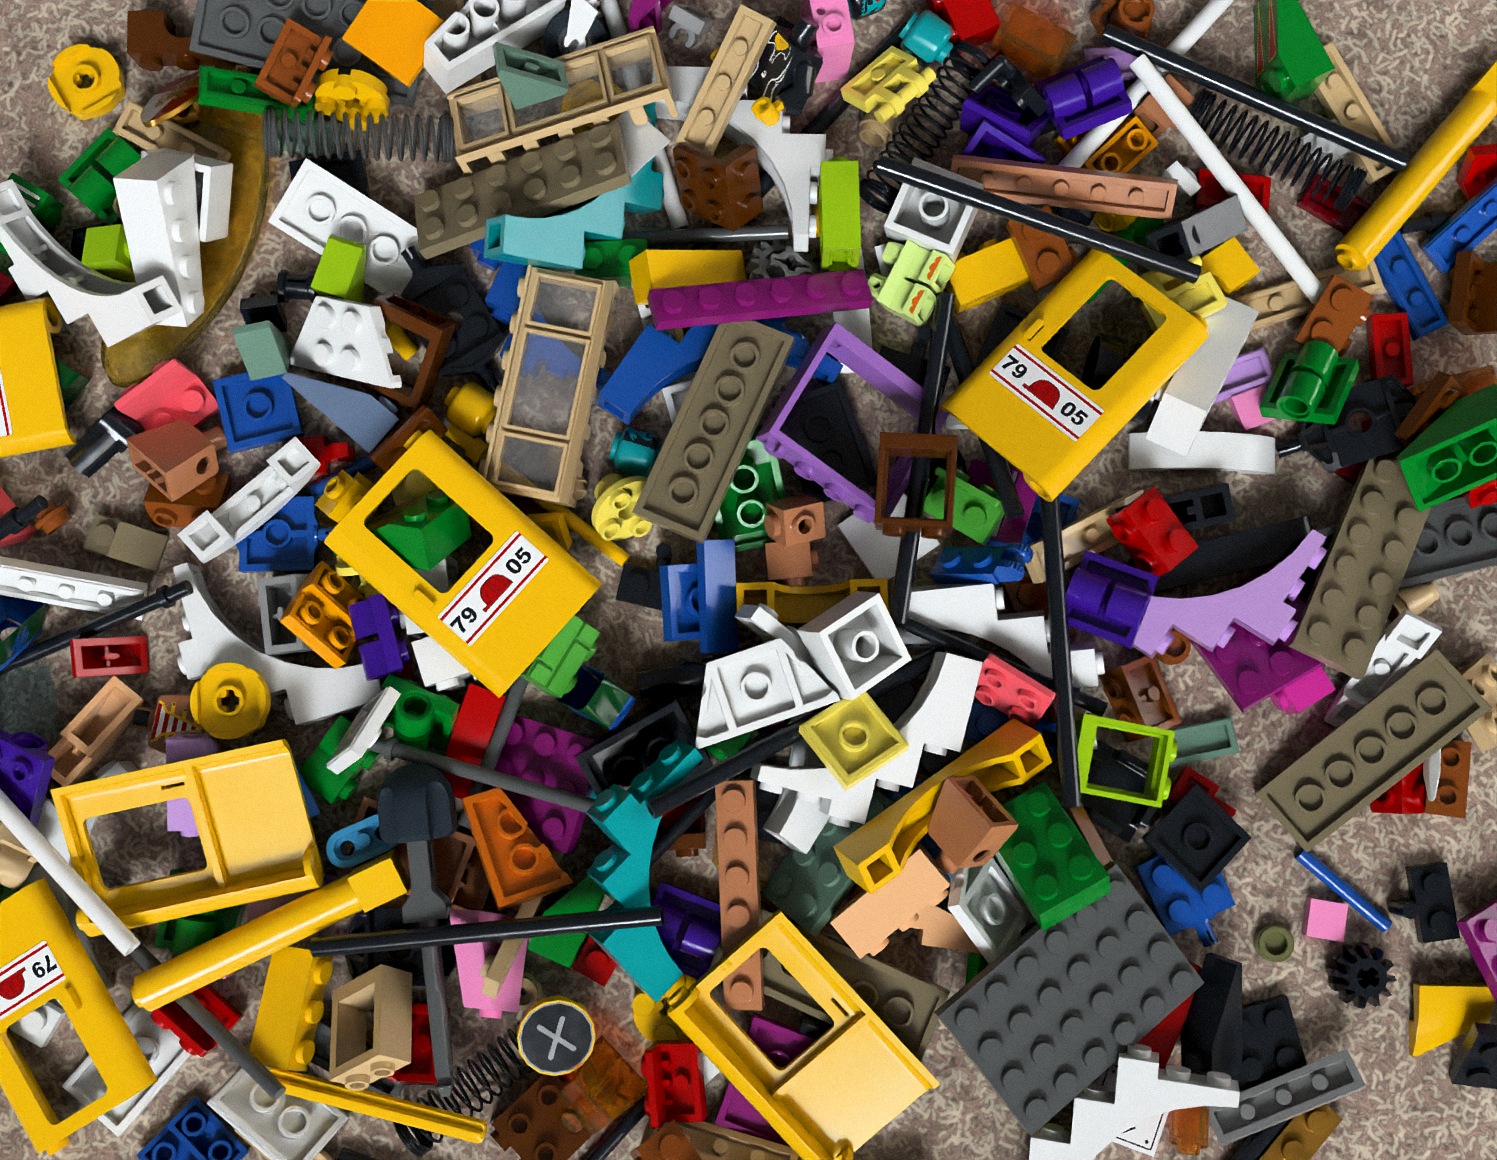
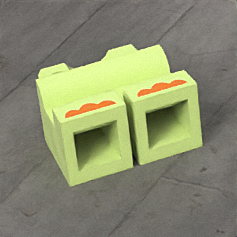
M907 240L905 245L888 242L882 253V260L886 264L893 266L888 278L877 273L870 276L867 283L871 295L887 311L921 327L926 324L936 305L937 297L934 293L943 292L956 266L946 254L936 250L929 251L912 241Z

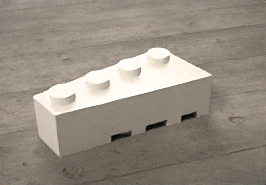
M468 0V3L459 12L455 11L425 42L423 67L444 93L447 94L495 65L493 53L495 42L522 49L545 35L550 21L564 11L566 0Z
M150 153L113 177L136 283L148 282L163 275L183 310L156 325L188 327L204 313L205 305L202 287L194 155Z
M1225 297L1228 302L1225 308L1203 318L1208 324L1206 329L1209 335L1208 339L1173 374L1171 381L1168 380L1157 391L1154 398L1160 401V404L1145 439L1185 457L1189 453L1198 431H1200L1260 312L1228 297Z

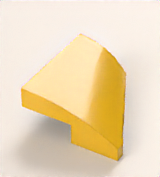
M1445 982V984L1413 983L1414 1020H1409V1055L1420 1056L1470 1031L1474 1022L1486 1023L1491 1016L1495 1001L1487 984Z

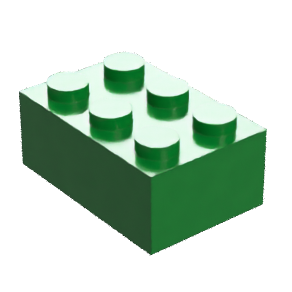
M1045 781L1002 805L1019 825L997 851L995 857L1042 931L1111 893L1109 874Z

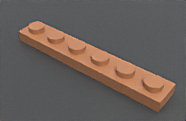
M953 154L951 172L983 184L985 191L1019 203L1171 220L1178 186V179L959 154Z
M730 778L715 786L722 958L761 925L756 780L753 778ZM762 948L753 953L723 980L724 1010L762 1011L765 1007Z

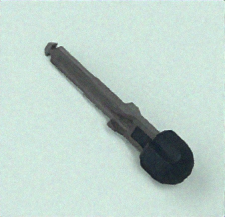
M410 763L396 768L385 778L379 789L377 810L380 838L386 843H407L412 893L402 907L403 924L419 922V928L439 926L438 919L448 918L450 909H452L451 897L438 886L433 839L450 836L458 829L455 796L450 782L441 771L428 764ZM441 946L424 947L421 950L435 1078H437V1090L441 1097H449L452 1094L455 1079H453L454 1065Z

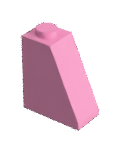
M450 909L449 916L451 925L515 918V916L462 909ZM525 938L496 999L481 993L485 978L479 976L489 953L496 956L501 944L496 943V941L454 945L464 1007L479 1009L478 1017L502 1019L503 1011L518 1012L528 938Z

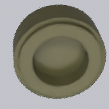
M1276 923L1264 924L1258 928L1254 935L1253 944L1257 954L1270 962L1285 961L1294 950V938L1291 932L1282 925Z

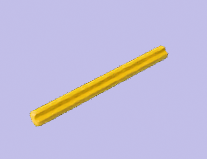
M273 1067L269 1069L286 1087L284 1094L477 1144L483 1142L487 1133L488 1125L483 1119L366 1089L349 1090L345 1088V1084L292 1070Z

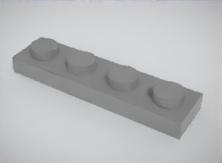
M1345 1049L1240 1092L1239 1108L1206 1106L1204 1111L1220 1145L1224 1146L1365 1089L1366 1085L1348 1050Z

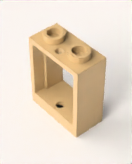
M380 964L333 991L329 1081L345 1084V1088L349 1090H363L368 1088L370 1083L382 1077L392 1076L396 1070L411 1063L412 973ZM374 1009L373 1048L366 1052L367 1012Z

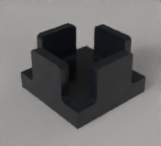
M1097 740L1098 749H1094L1092 753L1087 783L1143 793L1148 764L1125 750H1117L1101 740ZM1081 793V803L1091 822L1127 843H1130L1138 827H1147L1157 807Z

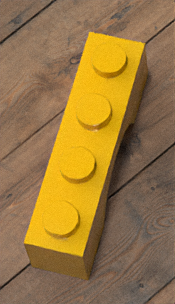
M887 578L850 579L838 584L811 587H789L775 582L736 583L737 612L742 604L758 606L759 603H762L778 614L776 620L782 625L804 626L856 591L879 593L889 612ZM737 619L738 628H748Z

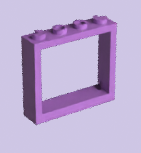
M835 322L820 331L757 434L756 439L764 444V449L770 455L779 459L784 458L795 466L794 471L806 480H814L821 485L828 497L838 502H844L854 509L853 514L857 518L867 523H874L876 497L875 499L871 498L779 430L826 352L830 353L917 420L919 419L923 387L839 323ZM939 409L935 434L939 433L950 413H944ZM899 456L889 473L886 517L891 516L909 485L913 457Z

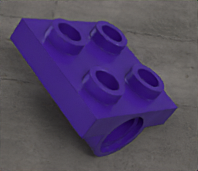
M1103 55L1035 83V90L1050 106L1046 112L1063 140L1133 112L1132 101L1124 90L1123 78L1116 61L1113 58L1105 60Z
M1085 550L1080 566L1075 570L1066 593L1068 625L1132 649L1159 576Z
M382 594L369 596L368 600L349 605L348 610L356 640H366L375 637L380 639L358 647L366 680L371 681L385 678L388 674L393 676L405 674L403 665L409 664L410 659L404 638L396 639L394 629L401 627L396 606L391 602H387Z
M0 729V789L36 827L41 816L55 758L46 753L48 742L43 737L27 732L9 734Z
M661 880L651 906L662 905L664 924L656 926L660 940L678 968L684 974L699 979L708 971L721 939L720 903Z

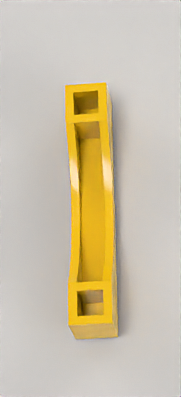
M1014 718L833 846L846 875L870 895L903 872L908 857L917 843L928 832L931 817L947 777L975 776L990 793L1003 788L1024 784L1052 763L1041 733Z

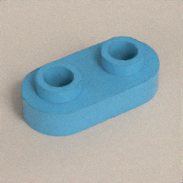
M378 814L331 835L326 844V854L333 865L339 868H350L396 848L399 843H386L379 837ZM346 841H351L354 844L355 850L351 855H347L343 851V845Z

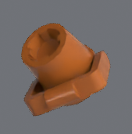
M1100 0V5L1091 11L1090 20L1100 38L1106 25L1109 23L1147 40L1152 29V19L1155 11L1154 3L1152 0ZM1105 12H1109L1108 15H1107L1106 21H1105V23H1104V21H1103V19L1101 18V16H1102Z

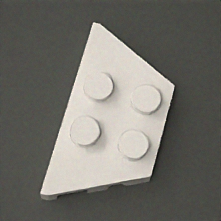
M316 296L290 356L289 365L386 388L402 387L400 375L393 376L387 355L392 354L393 349L390 339L385 332V321L381 307L331 296Z
M781 638L706 663L695 744L697 749L840 701V698Z
M993 858L983 866L958 868L956 873L952 874L947 908L988 964H990L1021 938L1020 932L1023 928L1036 920Z

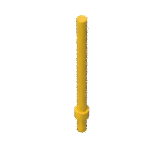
M453 423L447 427L448 431L444 435L466 451L465 455L477 464L481 462L482 458H487L489 445L479 437L474 439ZM502 460L499 476L509 483L541 489ZM531 499L548 513L563 512L567 527L621 567L629 559L630 554L611 540L605 541L602 539L595 528L567 507Z

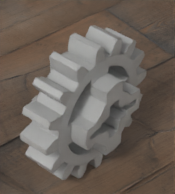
M788 239L785 245H781L779 240H773L771 245L765 241L761 242L759 249L755 248L753 250L745 272L750 275L748 280L817 274L821 273L820 264H814L817 257L815 254L806 255L804 252H794L792 240Z

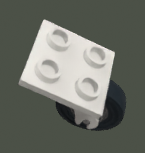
M571 0L570 10L556 15L546 28L544 35L546 56L556 58L608 41V32L599 19L603 14L597 9L601 2L598 0Z

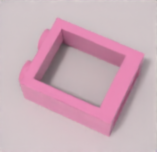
M802 0L800 15L811 18L819 25V29L810 43L812 45V42L816 41L817 46L814 48L823 57V64L815 83L847 78L855 45L848 1Z

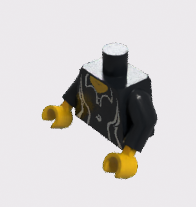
M800 15L792 29L776 24L749 80L762 96L752 104L751 110L756 118L762 120L767 126H773L779 121L780 111L799 116L807 99L813 94L815 80L823 64V57L810 44L819 29V25L807 16ZM719 48L712 52L710 56L712 61H714Z

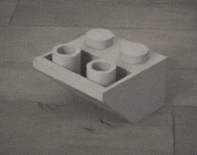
M291 574L257 579L266 655L279 657L315 652L280 622L290 601L309 574Z

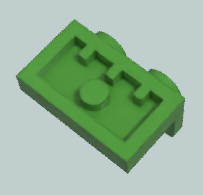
M937 466L934 474L939 477L926 497L924 512L937 519H943L946 471ZM956 469L953 528L986 546L1004 516L998 493L983 483L979 489L967 483L970 476Z

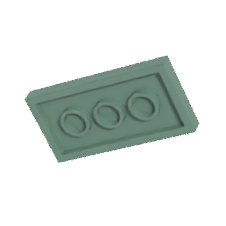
M876 789L873 790L865 824L894 804V802ZM828 820L808 853L804 854L791 849L760 892L807 932L817 937L856 884L846 875L833 846L864 824L852 822L851 828L829 823Z

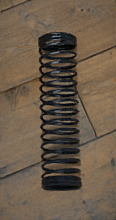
M956 42L949 52V57L943 60V66L937 69L936 78H938L941 85H935L933 82L928 85L929 88H932L935 95L927 94L926 92L920 98H917L918 103L913 104L911 113H907L905 116V122L899 124V132L892 134V141H888L885 144L886 150L881 151L879 157L887 153L890 158L895 159L891 155L894 154L911 164L913 159L906 155L898 145L913 151L923 161L927 162L925 157H934L932 148L937 149L941 147L938 139L947 138L945 130L953 129L952 121H958L960 119L958 111L962 112L961 108H957L944 100L935 88L948 92L960 101L963 106L965 99L951 91L941 78L953 82L970 96L975 91L966 88L955 80L947 69L954 70L971 81L972 77H975L982 69L965 60L958 50L972 55L984 68L991 62L988 55L969 42ZM950 60L954 67L946 66V62ZM944 69L947 76L940 75V71ZM922 97L926 98L929 105L920 103ZM929 97L944 103L954 111L957 117L953 118L940 111L930 101ZM919 106L923 114L915 113V107ZM923 107L940 114L948 121L950 127L935 121L926 113ZM913 116L916 123L908 122V117ZM916 116L933 123L942 131L944 136H939L928 130ZM906 125L911 133L901 131V127ZM910 126L926 132L938 145H932L923 140ZM900 134L905 143L895 141V136ZM904 135L923 144L930 151L931 155L915 148ZM894 144L899 153L889 150L888 146ZM875 160L872 163L873 169L866 172L867 178H863L859 182V194L871 207L882 213L889 214L899 190L891 186L879 174H876L880 181L869 178V174L875 172V165L878 160ZM896 181L900 186H902V182ZM868 189H870L871 191L877 193L879 196H881L883 199H885L889 204H887V203L881 201L880 199H878L877 197H875Z
M1206 88L1202 90L1190 113L1198 122L1207 109L1200 125L1205 132L1219 112L1208 136L1211 141H1213L1229 118L1218 142V150L1222 148L1241 120L1227 151L1228 155L1234 151L1252 125L1238 155V160H1241L1263 129L1248 164L1250 166L1274 134L1259 166V171H1261L1285 139L1269 172V176H1272L1296 143L1280 177V182L1285 179L1293 165L1307 148L1290 183V187L1295 185L1305 168L1317 154L1315 162L1301 188V192L1305 191L1320 167L1328 159L1325 169L1311 194V198L1315 197L1323 185L1322 182L1328 178L1333 169L1340 163L1322 199V203H1325L1333 188L1350 168L1346 181L1332 205V208L1337 209L1340 213L1348 208L1367 176V170L1364 171V168L1361 169V167H1357L1354 170V163H1351L1340 173L1344 159L1339 158L1330 167L1333 152L1328 153L1318 164L1322 154V147H1318L1306 161L1312 147L1311 141L1307 142L1296 155L1301 142V136H1298L1285 150L1290 138V131H1286L1273 147L1280 131V125L1275 126L1262 143L1269 127V120L1264 121L1250 140L1259 120V115H1255L1240 134L1248 115V109L1240 114L1227 133L1238 108L1237 104L1233 105L1217 127L1226 107L1227 99L1222 100L1206 123L1217 94H1213L1212 91L1210 92Z
M508 1028L507 1034L519 1050L517 1034ZM501 1036L497 1037L498 1044L510 1061L518 1068L520 1077L517 1078L511 1074L501 1054L492 1044L488 1043V1052L501 1070L508 1075L510 1085L507 1086L501 1082L490 1060L484 1053L478 1051L477 1057L481 1065L492 1079L498 1083L500 1088L499 1093L493 1091L479 1066L472 1059H468L467 1064L477 1081L489 1092L490 1100L487 1101L481 1097L475 1082L468 1072L458 1066L457 1072L460 1079L480 1103L479 1109L472 1106L463 1086L453 1076L455 1084L464 1097L455 1086L453 1091L469 1108V1116L473 1117V1111L481 1112L483 1110V1103L491 1104L493 1102V1095L501 1097L503 1087L511 1089L513 1080L521 1081L523 1079V1072L531 1074L533 1068L530 1066V1069L527 1070L520 1065L515 1053ZM473 1066H474L475 1069L478 1071V1073L480 1074L481 1078H480L479 1075L476 1073V1071L474 1070ZM463 1074L467 1077V1079H468L469 1082L471 1083L472 1087H471V1086L469 1085V1083L466 1081V1079L464 1078ZM428 1089L427 1096L432 1106L439 1108L431 1094L439 1102L442 1109L448 1110L440 1097L433 1090ZM453 1094L450 1095V1098L454 1105L447 1097H442L454 1112L462 1114ZM417 1098V1103L421 1104L422 1102L424 1105L430 1106L424 1098ZM393 1122L401 1141L416 1156L423 1157L424 1154L426 1155L427 1152L432 1150L433 1142L441 1143L443 1141L442 1134H440L439 1140H436L432 1137L431 1131L426 1132L423 1129L408 1126L416 1137L415 1139L406 1125Z

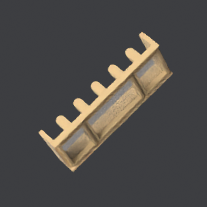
M654 26L553 58L564 62L569 90L564 95L525 108L515 109L499 77L447 93L446 96L449 100L451 117L454 123V138L457 151L455 159L464 174L468 176L476 173L474 164L476 159L487 156L494 166L507 161V155L504 150L523 145L526 153L542 148L539 141L541 138L558 134L560 140L576 135L575 127L593 122L595 127L611 122L609 116L629 111L635 125H644L648 121L644 105L662 99L665 100L671 118L678 117L664 52Z
M528 265L526 275H521L517 288V295L521 298L518 312L514 311L512 313L509 326L510 333L513 334L511 346L504 350L502 357V370H505L503 384H498L494 394V406L497 407L495 421H490L486 432V442L489 443L487 458H482L478 472L501 493L576 508L577 500L573 499L572 495L576 477L580 478L583 472V463L580 461L584 440L588 441L591 434V426L588 424L591 405L597 403L599 390L595 387L599 367L604 368L606 363V352L603 348L607 331H612L614 325V316L611 313L614 296L620 297L622 291L616 280H599L537 268L532 265Z

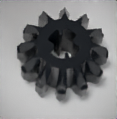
M1358 942L1355 948L1350 944L1342 945L1344 956L1336 953L1331 955L1333 961L1338 963L1337 968L1329 967L1326 969L1328 974L1337 977L1329 984L1330 988L1334 991H1340L1339 999L1342 1002L1349 1003L1352 1001L1357 1008H1365L1367 1002L1375 1007L1380 1006L1379 994L1386 997L1392 996L1390 990L1386 988L1387 982L1393 983L1397 981L1395 976L1387 974V971L1394 964L1391 960L1382 959L1384 954L1382 949L1377 947L1370 949L1368 943ZM1360 969H1363L1361 972L1366 974L1363 981H1360L1362 978L1357 976Z

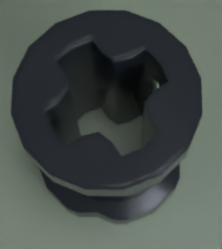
M281 270L277 277V290L280 302L288 303L290 299L310 300L313 303L316 296H321L310 287L316 270H312L310 274L289 273L288 270Z

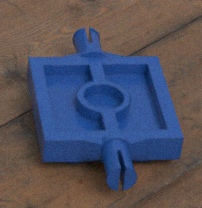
M315 496L293 497L268 521L237 543L239 572H312L318 564V549L321 541H324L335 528V526L320 525L318 507L315 505L318 498Z
M1156 852L1148 859L1133 865L1157 919L1170 936L1186 928H1195L1203 947H1209L1212 944L1218 943V939L1209 921L1217 913L1236 905L1221 872L1202 893H1198Z

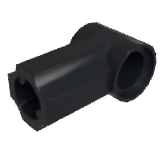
M113 406L92 426L94 429L71 448L65 456L80 474L90 478L116 453H122L128 448L126 438L145 432V430L133 418L118 411Z

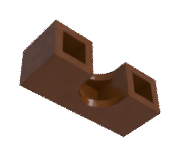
M164 10L128 11L127 53L139 67L145 70L161 71L163 66H177L183 70L194 71L199 69L200 65L232 70L235 68V65H240L190 52L191 36L185 38L176 37V25Z

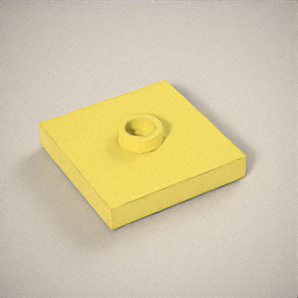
M866 691L854 700L840 699V701L832 704L799 726V733L845 792L906 752L909 747L907 741Z

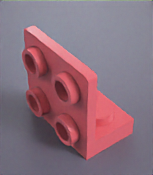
M177 359L164 361L155 366L151 371V376L140 384L136 383L127 387L121 393V398L114 403L118 411L139 421L146 431L178 420H187L197 429L220 412L217 398L201 377Z
M991 653L987 656L981 667L975 691L976 698L984 705L993 706L1006 714L1010 720L1014 718L1033 729L1056 696L1052 690Z

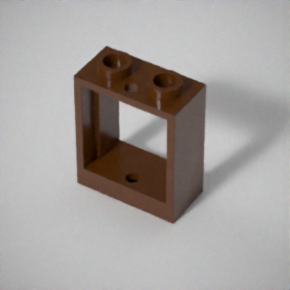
M390 290L375 298L373 305L381 307L385 324L386 320H389L430 340L415 386L402 381L401 388H386L361 381L357 382L361 383V386L370 392L382 393L393 398L394 402L401 407L418 409L428 402L433 394L440 373L439 370L442 367L457 322Z
M880 432L874 524L876 530H883L882 535L904 537L906 531L921 532V537L943 539L945 533H953L958 435ZM890 456L947 458L943 519L886 517Z

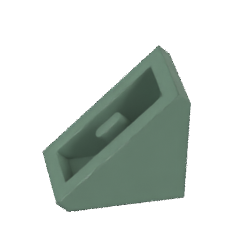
M499 42L494 43L493 53L497 75L516 110L564 95L569 90L563 61Z
M269 320L232 328L233 337L251 381L288 372L292 349L290 340Z

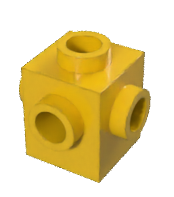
M342 469L337 476L328 481L323 495L315 505L328 517L339 523L375 484L359 472L352 477ZM378 507L366 518L365 523L376 515Z

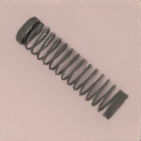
M265 108L263 110L264 152L267 158L269 156L271 158H276L277 156L281 158L286 139L288 154L293 158L296 152L298 136L300 154L305 159L308 154L310 133L312 153L318 159L322 133L326 158L329 160L332 156L333 135H335L337 155L342 160L347 133L349 155L354 160L359 130L362 158L366 161L368 158L371 128L373 154L375 160L378 161L380 158L383 127L386 159L390 161L392 158L395 126L398 159L402 162L407 125L410 159L414 162L419 125L422 160L426 162L431 125L435 162H439L441 139L442 162H450L452 164L454 161V123L451 115L446 117L441 115L439 117L436 144L434 120L430 114L426 122L424 145L422 120L420 115L417 114L414 123L412 146L409 116L405 114L403 116L400 146L398 120L396 114L393 113L391 116L388 147L385 116L381 113L379 116L376 148L373 116L369 112L367 115L364 149L361 116L357 112L355 114L352 150L348 113L345 111L343 113L340 152L336 113L332 111L328 151L324 114L320 111L316 150L311 111L308 110L306 113L305 148L303 150L299 112L296 109L294 111L293 146L291 152L286 110H282L279 151L276 111Z

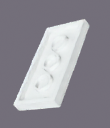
M307 158L268 221L320 255L323 254L328 237L331 234L366 245L364 282L382 294L391 290L401 295L413 277V272L403 256H401V252L406 249L411 259H413L408 248L415 246L423 262L425 260L419 251L417 228Z

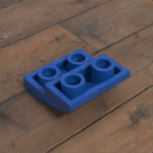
M196 1096L136 1156L140 1160H241L249 1151Z

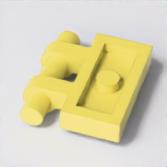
M891 46L840 90L844 101L866 113L880 105L881 107L874 112V116L878 122L883 124L889 118L899 116L905 110V105L914 97L920 98L929 89L928 85L936 79V74L930 67H926L921 73H917L919 70L917 58ZM900 85L904 86L896 94L893 93Z
M1199 255L1186 260L1202 266ZM1153 270L1140 276L1188 313L1195 312L1202 318L1225 308L1228 304L1210 271L1199 276L1194 284L1158 271L1154 272ZM1174 279H1177L1182 284L1166 292L1163 286ZM1143 303L1141 310L1155 332L1165 322V318L1148 304Z

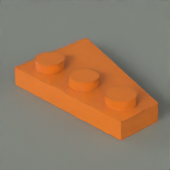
M497 787L462 799V804L498 911L573 886L574 882L559 867L552 858V853L528 827L527 821L501 788Z

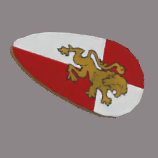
M199 72L175 80L156 92L140 114L143 125L145 127H152L170 118L178 125L203 119V105L198 104ZM189 106H191L189 112L183 111Z

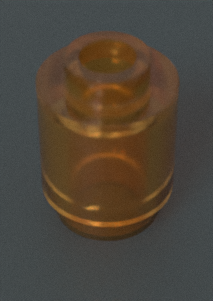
M1206 1106L1170 1111L1169 1143L1177 1146L1176 1151L1178 1153L1199 1155L1200 1149L1208 1148L1210 1109Z

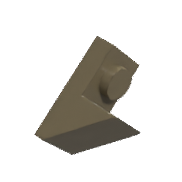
M95 513L83 549L157 572L170 537Z

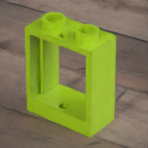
M833 157L828 161H820L818 196L821 273L858 270L861 252L859 162L850 161L846 157Z
M1075 712L1081 793L1162 808V802L1168 798L1171 788V779L1167 777L1169 763L1175 760L1178 749V742L1174 739L1175 731ZM1097 726L1153 737L1143 793L1087 783Z

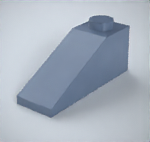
M288 372L281 377L369 453L400 422L395 416L399 409L383 395L376 400L367 393Z

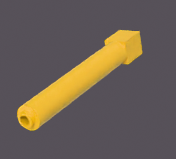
M1497 60L1474 82L1462 96L1457 106L1410 159L1405 168L1398 173L1335 247L1337 261L1343 268L1350 271L1365 270L1497 115Z
M394 849L354 868L348 875L134 977V985L131 987V996L138 1007H144L147 1011L152 1012L362 910L364 913L407 893L411 886V880Z

